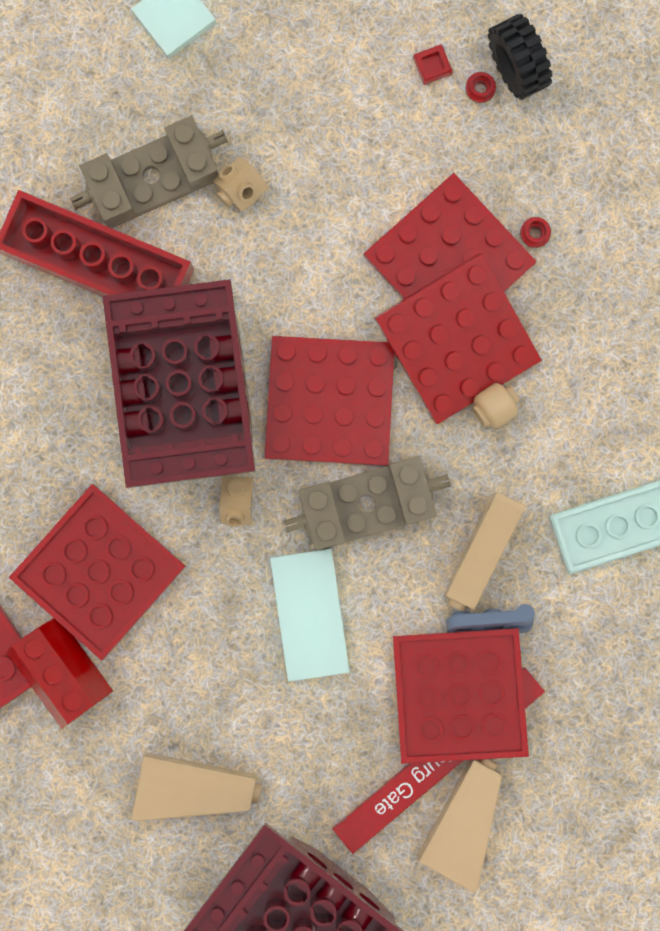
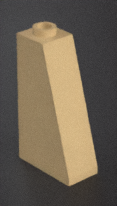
M498 492L489 496L443 595L450 599L448 605L463 612L467 607L475 610L526 505Z
M146 753L143 757L131 820L145 821L250 811L252 802L258 803L262 784L256 783L257 774Z
M490 759L468 761L417 855L420 863L473 893H476L479 887L502 779L500 772L495 770L498 764Z

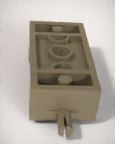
M191 115L164 127L166 136L112 160L108 153H105L79 165L86 181L87 191L70 198L74 209L77 210L93 203L99 209L107 227L114 228L213 184V180L219 174L212 159L211 149L228 143L224 131L221 130L206 138L198 129ZM147 170H158L160 172V179L153 184L145 182L143 177Z
M420 456L351 477L299 489L303 505L302 515L284 520L285 525L298 522V524L286 527L287 533L306 527L312 537L315 551L437 517L433 503V491L451 487L450 481L437 484L449 480L448 474L429 479L424 472ZM368 495L374 498L376 507L373 512L363 513L359 510L358 500L362 496Z

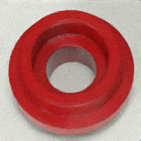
M474 73L466 82V94L474 102L485 103L494 96L496 82L488 73ZM483 84L486 87V91L483 93L477 92L475 86Z
M529 218L521 226L520 237L524 244L531 248L542 247L551 237L550 225L543 218ZM537 228L541 233L540 237H532L530 230Z

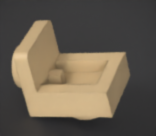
M222 476L219 502L221 524L235 527L251 525L253 477Z

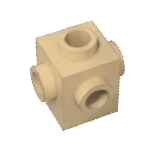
M240 156L231 164L225 166L213 180V183L220 190L216 195L228 208L233 205L241 212L252 206L257 198L269 188L254 166Z

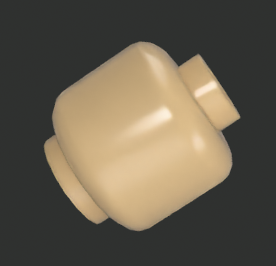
M494 383L475 396L472 412L484 428L489 426L492 429H499L518 415L516 404L520 402V399L512 387L505 388L501 384Z

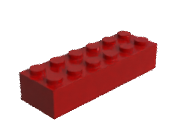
M18 190L0 230V253L99 296L188 285L194 271L191 261L21 190Z

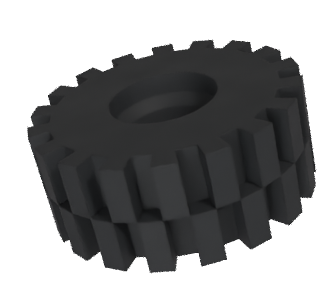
M517 14L488 30V39L490 41L488 44L493 52L491 55L497 64L496 68L501 73L504 83H507L508 90L511 93L513 92L514 97L519 98V100H523L552 84L551 77H553L552 71L549 69L551 67L550 60L546 57L548 53L541 44L542 39L535 33V27L533 24L530 25L529 19L523 17V14Z

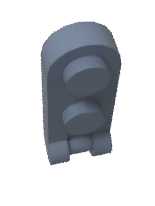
M528 604L520 605L515 611H501L497 608L487 609L483 613L456 611L446 620L447 633L519 628V633H527L533 627L535 611Z

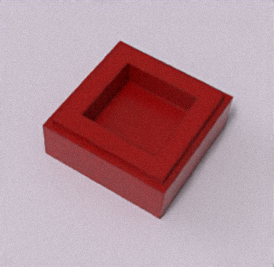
M442 44L413 55L424 85L450 76L453 73Z

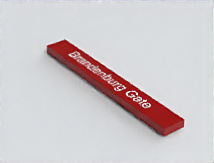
M523 667L522 675L526 709L545 691L529 671ZM464 760L409 763L337 823L332 830L350 852L354 854Z

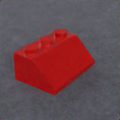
M54 618L14 643L6 652L61 729L113 692L76 638Z

